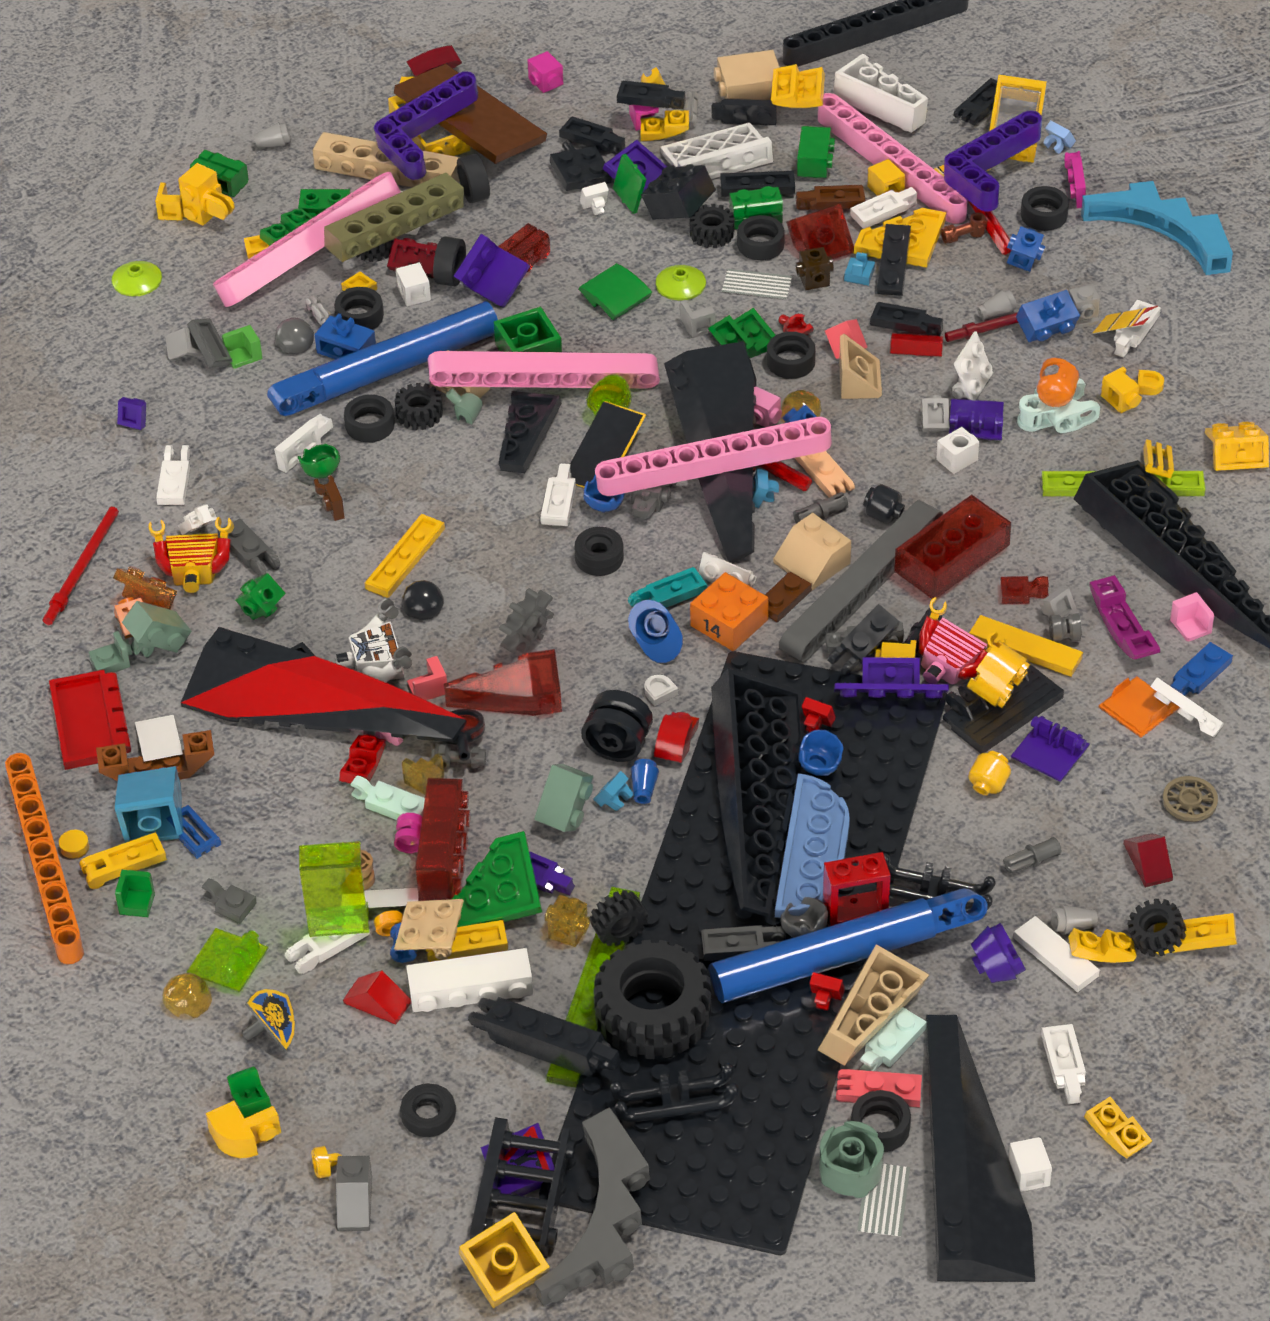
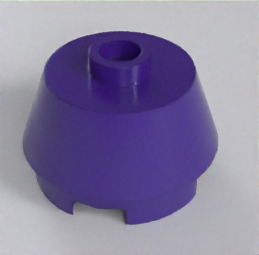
M1001 923L991 928L987 926L971 943L976 954L971 959L979 974L986 972L991 983L1015 980L1017 975L1026 971Z

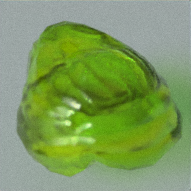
M616 374L608 375L598 381L589 391L586 402L588 408L595 416L604 401L629 408L632 401L631 391L627 381L622 376Z

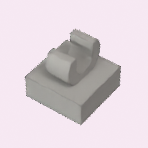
M1060 587L1042 600L1043 602L1039 603L1043 614L1048 615V617L1050 615L1067 617L1069 614L1078 612L1068 587Z

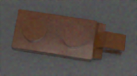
M862 185L814 186V190L796 192V208L798 210L850 209L866 201Z

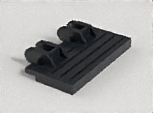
M1030 664L1027 670L1028 673L1020 685L1013 684L1012 695L1003 708L998 705L996 707L968 689L967 683H962L958 686V691L963 698L952 691L945 695L946 703L952 709L943 714L942 719L951 725V730L982 754L1030 722L1035 716L1040 715L1063 699L1064 690Z

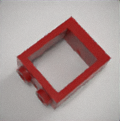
M883 852L824 862L823 903L827 905V923L829 927L889 908L890 872ZM877 882L876 891L838 897L839 889Z

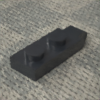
M723 99L721 102L712 103L711 117L714 120H721L723 124L751 123V125H776L777 105L772 104L771 100Z

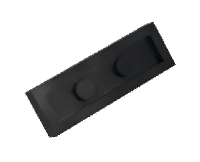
M794 171L720 173L721 197H729V193H735L743 189L748 191L758 190L766 186L779 187L781 195L795 194Z
M886 224L877 294L903 296L911 225Z

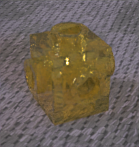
M559 894L554 905L550 904L545 913V921L548 923V938L576 947L590 925L589 916H587V903L577 898H569Z

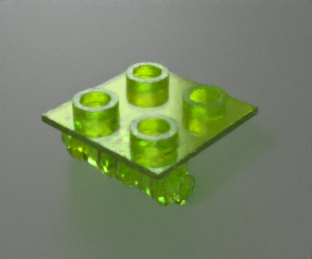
M215 928L187 970V974L240 993L268 950V946L259 943V935L255 931L250 930L240 937Z

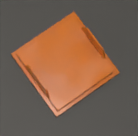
M1136 676L1131 681L1127 678L1117 685L1112 695L1102 702L1099 708L1142 738L1178 710L1179 706L1172 701L1167 706L1154 697L1157 691Z

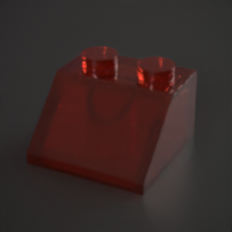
M841 204L786 222L793 246L798 253L799 251L824 247L827 256H831L832 260L854 253V245Z

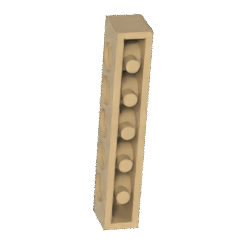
M323 132L313 148L314 167L318 170L371 180L383 173L391 172L397 185L414 187L443 173H448L459 183L457 159L460 157L423 151L426 174L421 179L411 180L378 148L377 142Z

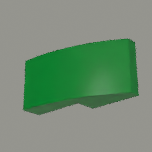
M301 208L281 214L279 224H273L270 227L260 229V239L270 246L313 217Z

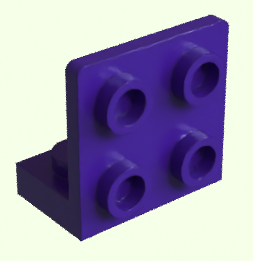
M480 234L454 277L465 287L504 308L527 273L530 265L499 248L488 237Z

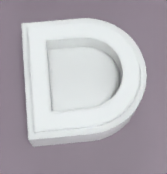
M654 675L645 681V696L654 706L678 695L677 686L664 675Z

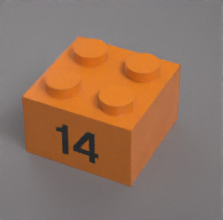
M726 572L690 603V626L731 651H735L768 621V597Z

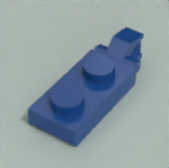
M1209 642L1176 673L1171 687L1184 696L1189 692L1199 694L1231 664L1233 655Z

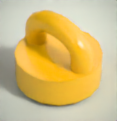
M325 1146L313 1148L311 1150V1158L316 1177L319 1179L330 1177L331 1167L337 1165L338 1156L342 1155L339 1153L328 1154Z

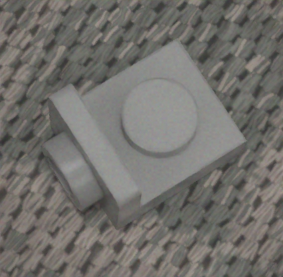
M939 395L922 398L920 405L922 432L949 431L948 398H942Z

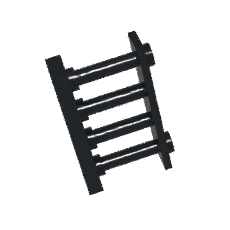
M495 1117L469 1232L470 1239L496 1224L495 1219L491 1218L493 1209H498L499 1206L544 1212L545 1218L542 1229L525 1227L534 1242H539V1249L543 1257L548 1258L550 1247L555 1248L558 1229L554 1228L568 1159H574L576 1141L571 1139L570 1128L563 1127L561 1141L514 1135V1132L509 1129L508 1119ZM519 1148L558 1154L555 1170L508 1164L507 1160H504L506 1150ZM505 1177L552 1183L549 1199L501 1193V1190L498 1189L499 1180L505 1179Z

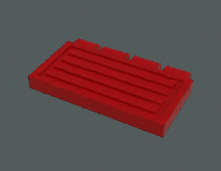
M105 670L49 680L65 770L98 764L96 748L125 743L127 753L131 752L116 673H105Z

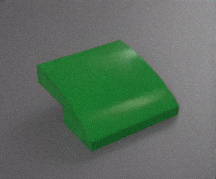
M617 263L581 285L578 289L594 308L599 305L613 321L648 299L652 294V291L643 281Z
M754 308L734 320L728 315L708 328L720 345L744 341L750 358L766 353L770 339L776 336Z

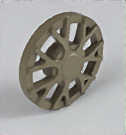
M1183 776L1170 781L1163 791V804L1173 817L1183 821L1197 822L1207 819L1215 812L1218 804V795L1215 788L1206 780L1194 776ZM1185 783H1193L1194 788L1185 787ZM1173 787L1180 791L1179 795L1172 792L1171 789ZM1206 789L1209 793L1202 796L1200 791ZM1176 800L1179 804L1171 805L1169 801ZM1208 802L1213 804L1211 807L1202 805L1201 803ZM1183 808L1188 810V812L1185 814L1179 812V810ZM1198 809L1201 813L1194 814L1193 810Z

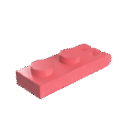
M840 1069L838 1071L837 1078L839 1080L837 1081L838 1091L836 1092V1100L840 1102L855 1103L859 1097L868 1092L884 1090L902 1097L909 1107L920 1108L922 1075Z

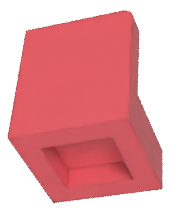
M857 319L842 322L825 330L834 356L837 359L840 353V336L843 333L864 349L867 348Z
M437 656L426 659L428 674L407 681L411 694L424 700L448 694L446 673Z

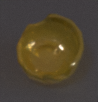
M806 390L793 391L782 402L781 418L793 407L798 411L805 404L817 417H820L822 410L821 401L812 392Z
M183 973L172 977L163 989L162 999L164 1006L176 1017H179L180 1014H188L192 1018H197L208 1010L212 1002V994L206 982L198 975Z

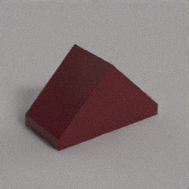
M1150 833L1124 840L1123 844L1145 888L1173 881L1165 836Z

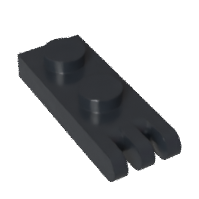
M992 78L987 80L955 109L953 116L956 118L961 117V120L969 121L974 126L993 110L997 80Z

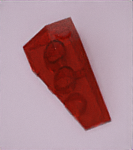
M555 649L525 653L517 656L518 661L504 666L501 662L493 665L494 670L483 674L474 672L444 683L446 707L531 716L562 712Z

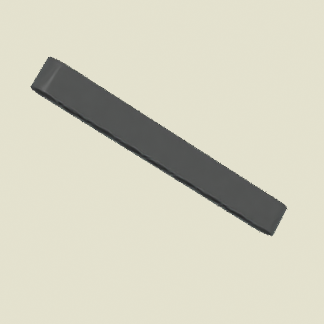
M917 500L783 633L779 641V649L802 662H806L826 642V633H835L936 532L943 520V512Z

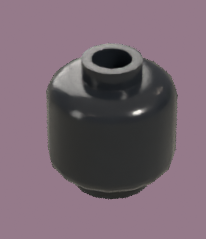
M879 484L875 488L871 487L863 502V506L866 507V514L885 524H889L894 518L898 519L905 509V505L902 504V494L883 484Z

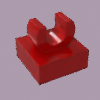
M806 697L801 706L806 718L804 725L807 726L806 731L808 732L820 730L822 724L831 727L836 718L832 706Z
M813 972L809 984L812 993L816 994L814 1001L817 1003L816 1008L828 1011L831 998L842 1000L845 990L843 980Z

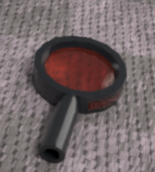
M472 709L450 711L466 719L467 724L453 743H447L457 744L459 759L467 761L470 758L469 742L480 738L485 732L484 717L480 712Z

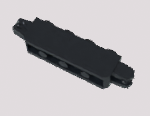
M484 997L481 998L478 1002V1007L487 1014H478L473 1011L468 1016V1021L471 1025L488 1032L490 1039L496 1044L588 1077L593 1075L597 1067L616 1071L622 1062L618 1051L611 1048L610 1044L604 1041L602 1033L498 997L496 1001Z

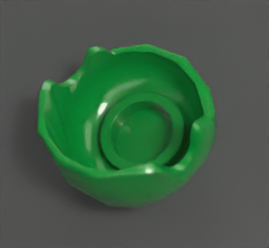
M321 444L311 449H304L303 457L298 456V460L306 475L321 479L328 477L336 471L340 463V453L334 446Z

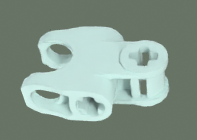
M1079 378L1073 399L1062 407H1051L1043 403L1038 397L1037 388L1034 394L1023 396L1019 402L1020 414L1017 418V424L1021 429L1029 432L1054 426L1058 433H1067L1095 422L1099 418L1100 406L1092 400L1077 401L1084 396L1086 385ZM1092 410L1089 415L1085 417L1080 416L1084 412Z

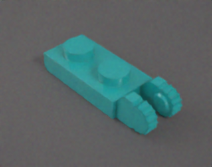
M695 567L650 583L636 592L634 591V593L629 595L628 603L633 607L637 603L649 600L650 598V600L660 602L664 607H669L700 595L707 589V584Z

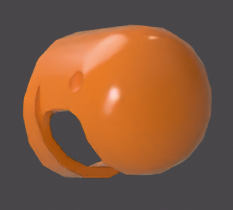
M1047 359L1043 362L1039 374L1040 380L1037 385L1038 397L1048 406H1065L1073 399L1079 380V372L1074 365L1064 359ZM1057 365L1059 367L1056 374L1045 376L1044 370L1048 366Z

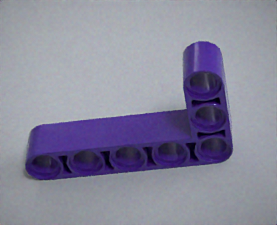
M468 71L458 73L375 123L374 132L378 148L408 179L418 180L426 174L423 151L412 139L478 99L475 75Z
M1036 111L1023 112L946 155L944 158V181L978 209L987 212L998 208L999 182L985 171L1040 140L1042 116Z

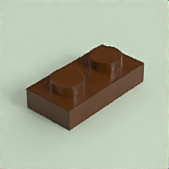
M788 572L765 594L768 597V617L778 623L812 591V583L792 572Z

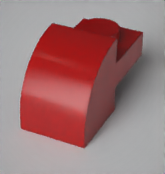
M685 712L665 714L658 731L654 757L682 763L689 752L690 740L698 729L699 718L690 716V714Z

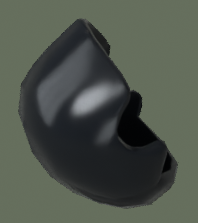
M426 580L414 581L406 587L402 596V607L407 616L418 620L432 619L439 614L444 605V597L439 587Z

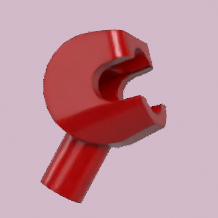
M797 313L791 317L783 314L778 319L779 323L784 325L783 332H799L808 335L814 330L810 323L806 324L804 322L805 315Z

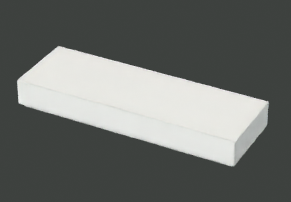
M1036 916L1014 931L1013 938L1076 992H1079L1099 977L1100 970L1087 959L1073 956L1070 944Z

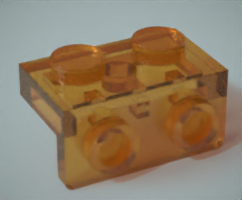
M129 566L128 570L116 569L113 579L125 584L122 592L123 597H132L134 600L142 598L144 603L171 609L177 591L165 586L167 582L156 577L148 578L144 576V571Z

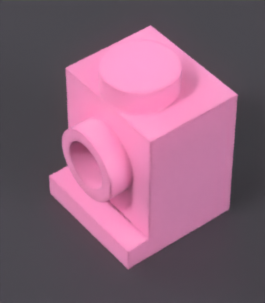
M754 387V394L756 396L754 416L756 417V424L763 427L777 424L782 415L781 398L759 387Z

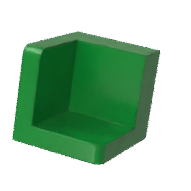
M121 870L115 890L119 915L149 917L155 897L150 872Z

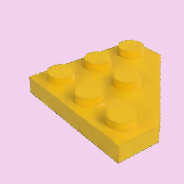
M920 208L913 211V215L906 218L898 216L884 221L881 227L862 229L854 245V254H857V252L866 253L868 257L881 259L886 224L911 225L907 264L927 268L941 234L940 231L945 224L946 212Z

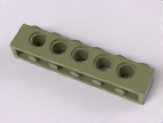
M443 173L325 226L324 246L341 262H344L463 208L464 187L448 173Z

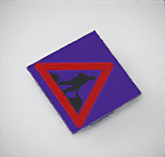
M539 1123L514 1133V1135L544 1139ZM489 1144L480 1147L485 1160ZM519 1148L506 1150L504 1160H507L508 1164L555 1170L550 1153ZM512 1177L500 1179L498 1189L501 1190V1193H516L520 1196L542 1187V1182Z

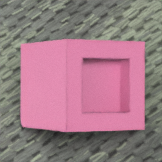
M1197 592L1173 601L1170 621L1186 641L1190 642L1212 633L1214 613Z

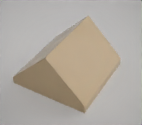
M843 333L840 336L839 353L841 399L881 397L880 360Z

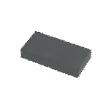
M210 318L194 319L187 324L209 368L228 366L232 362Z

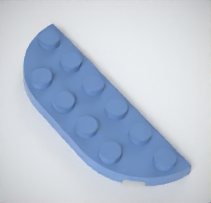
M798 774L775 907V917L781 918V914L789 903L795 906L788 910L789 914L793 916L803 915L810 907V905L800 904L805 897L815 898L823 902L824 862L845 859L850 819L848 807L842 797L839 798L831 790V785L805 774Z

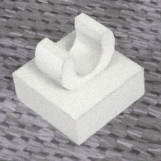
M605 182L582 188L580 203L583 209L591 207L594 215L604 213L603 207L607 202L609 191Z

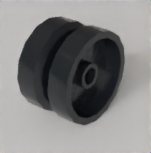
M605 690L594 699L589 715L581 729V737L585 745L596 755L606 760L627 762L637 758L641 752L645 737L653 723V714L648 705L639 697L621 690Z

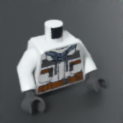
M384 598L378 606L381 614H376L364 628L350 635V651L335 654L336 663L339 665L355 668V671L387 683L389 680L404 678L403 668L408 669L412 666V660L409 658L412 653L404 646L398 648L391 622H387V619H395L399 611L391 599Z

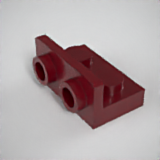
M403 238V240L394 239L387 267L389 270L396 271L397 268L420 262L426 276L434 278L433 264L438 244L428 242L427 244L417 243V241L410 238Z

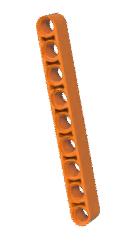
M15 753L7 758L5 767L52 940L59 961L64 964H74L79 962L84 955L78 924L31 759L24 753Z

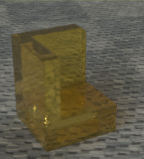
M436 754L429 762L423 758H420L416 763L408 758L402 761L404 783L426 796L444 778L443 759L439 754Z

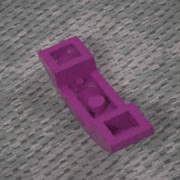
M1113 575L1089 582L1098 611L1111 636L1122 651L1134 660L1160 653V647L1151 632L1143 630L1128 606L1126 592L1117 577Z

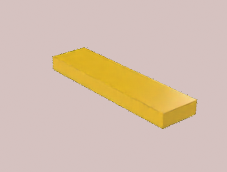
M421 514L365 581V589L389 598L445 530V523Z
M982 615L979 616L969 634L986 643L987 647H989L988 636L992 632H997L998 637L993 641V645H996L997 641H1001L1004 638L1006 645L1028 659V662L1072 677L1083 658L1082 651Z

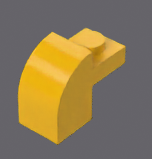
M235 1101L205 1113L209 1132L216 1145L222 1152L232 1157H254L258 1155L256 1144L262 1141H269L281 1133L279 1116L274 1106L245 1119Z

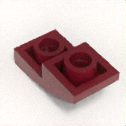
M449 45L424 52L408 60L407 64L416 77L444 64L455 68L462 64V61L453 46Z

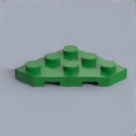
M524 831L495 838L489 847L490 851L482 862L477 863L467 877L463 889L458 895H454L452 899L464 900L461 918L458 921L457 927L499 920L507 922L543 912L527 837Z

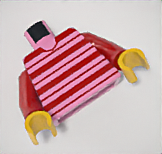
M934 597L930 601L931 615L926 617L919 633V653L923 656L921 665L926 669L923 673V678L929 684H937L940 679L949 684H956L961 679L967 680L978 675L976 669L994 646L993 641L998 637V633L992 632L988 636L989 647L987 648L986 643L948 620L942 618L939 621V615H943L947 611V604L945 601L941 610H935L933 606L937 598ZM1003 638L1001 642L1006 644V640Z

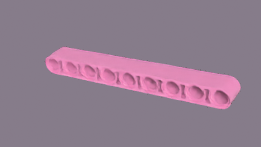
M832 93L824 94L823 106H818V121L820 124L831 128L833 134L873 165L889 159L905 174V189L912 187L917 192V199L930 209L946 212L947 222L960 224L966 220L968 200L944 181V177L840 97Z
M386 172L375 177L216 280L213 286L224 306L229 307L240 302L323 248L325 226L401 193L392 173Z
M437 351L428 357L430 382L440 387L647 389L655 387L660 382L657 358L652 354Z
M813 417L600 462L595 468L597 488L602 495L613 496L824 452L832 444L831 424L824 417Z

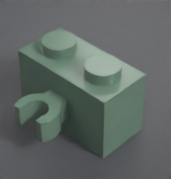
M140 601L135 602L122 621L123 625L135 638L130 645L134 654L138 655L141 651L147 658L153 653L154 647L177 653L192 632L176 611Z
M565 764L552 765L534 820L563 832L575 831L582 823L584 817L582 809L585 800L589 799L593 790V784H591L593 775Z

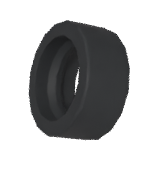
M472 154L458 158V178L460 185L464 187V196L467 201L475 203L489 199V179L481 157L478 154Z
M1038 186L1029 189L1023 195L1021 217L1027 226L1036 230L1049 231L1060 228L1067 221L1069 200L1063 191L1055 187ZM1050 205L1057 208V210L1042 212L1032 207Z
M763 215L752 216L743 220L738 226L737 246L739 252L745 257L763 261L772 259L783 251L785 230L782 223L777 219ZM757 234H765L773 237V239L769 241L758 242L753 241L748 237Z
M444 236L438 242L433 264V276L437 284L454 287L459 285L460 281L454 275L466 258V245L463 239Z
M348 288L335 299V317L341 314L342 319L346 321L351 317L355 324L372 330L383 321L382 298L379 293L371 288ZM359 305L372 308L370 311L362 314L346 312L349 308Z
M783 332L770 339L767 345V366L778 377L786 379L804 377L815 366V343L807 335L799 332ZM784 351H797L805 356L796 360H787L779 357L778 354Z
M366 394L349 401L344 410L345 429L349 436L360 442L373 443L383 440L394 430L395 419L391 402L375 394ZM368 413L383 416L381 420L374 423H361L355 420L361 415Z
M877 1090L868 1092L859 1097L853 1105L851 1121L863 1123L862 1119L866 1114L878 1110L894 1114L900 1121L899 1126L891 1131L877 1132L879 1139L883 1143L884 1152L893 1151L902 1146L909 1137L911 1127L909 1105L902 1097L890 1091Z

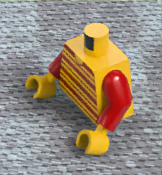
M218 517L216 519L215 526L220 531V538H218V533L166 536L165 541H163L165 533L164 522L161 520L162 529L160 531H153L150 522L149 532L155 538L153 548L157 565L167 576H173L175 585H183V589L188 593L197 592L200 584H211L214 581L215 574L219 573L229 562L231 539L228 538V534L234 529V524L230 518H228V526L225 528H221V518Z

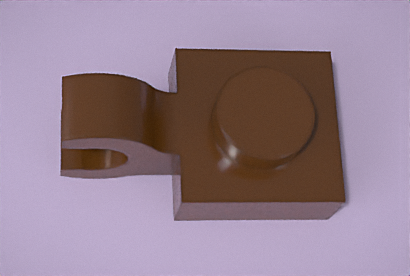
M329 475L328 483L324 485L320 484L318 479H314L315 492L322 495L325 511L331 512L334 521L345 519L343 500L334 482V478Z

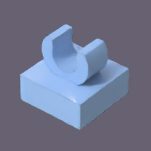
M1051 120L1045 127L1049 135L1044 139V145L1049 148L1052 143L1057 142L1053 149L1058 154L1063 150L1064 146L1071 149L1076 142L1070 130Z

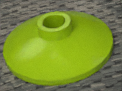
M133 261L123 264L112 275L114 289L122 295L132 297L143 296L153 292L162 281L160 269L155 264L147 261Z
M689 265L667 267L656 277L657 291L662 296L671 300L683 301L693 299L699 296L706 287L704 274L699 269Z

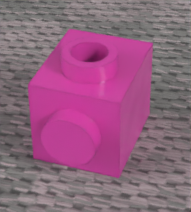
M548 51L527 59L528 78L532 85L537 86L543 93L564 85L563 66Z

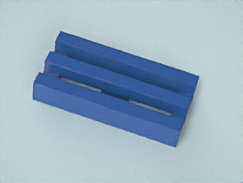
M189 805L181 809L182 816L187 815L208 838L205 841L192 825L183 818V828L199 845L197 846L184 831L183 834L179 835L178 839L196 859L202 856V852H210L211 847L214 845L216 847L221 845L220 838ZM170 815L166 819L175 828L172 815Z

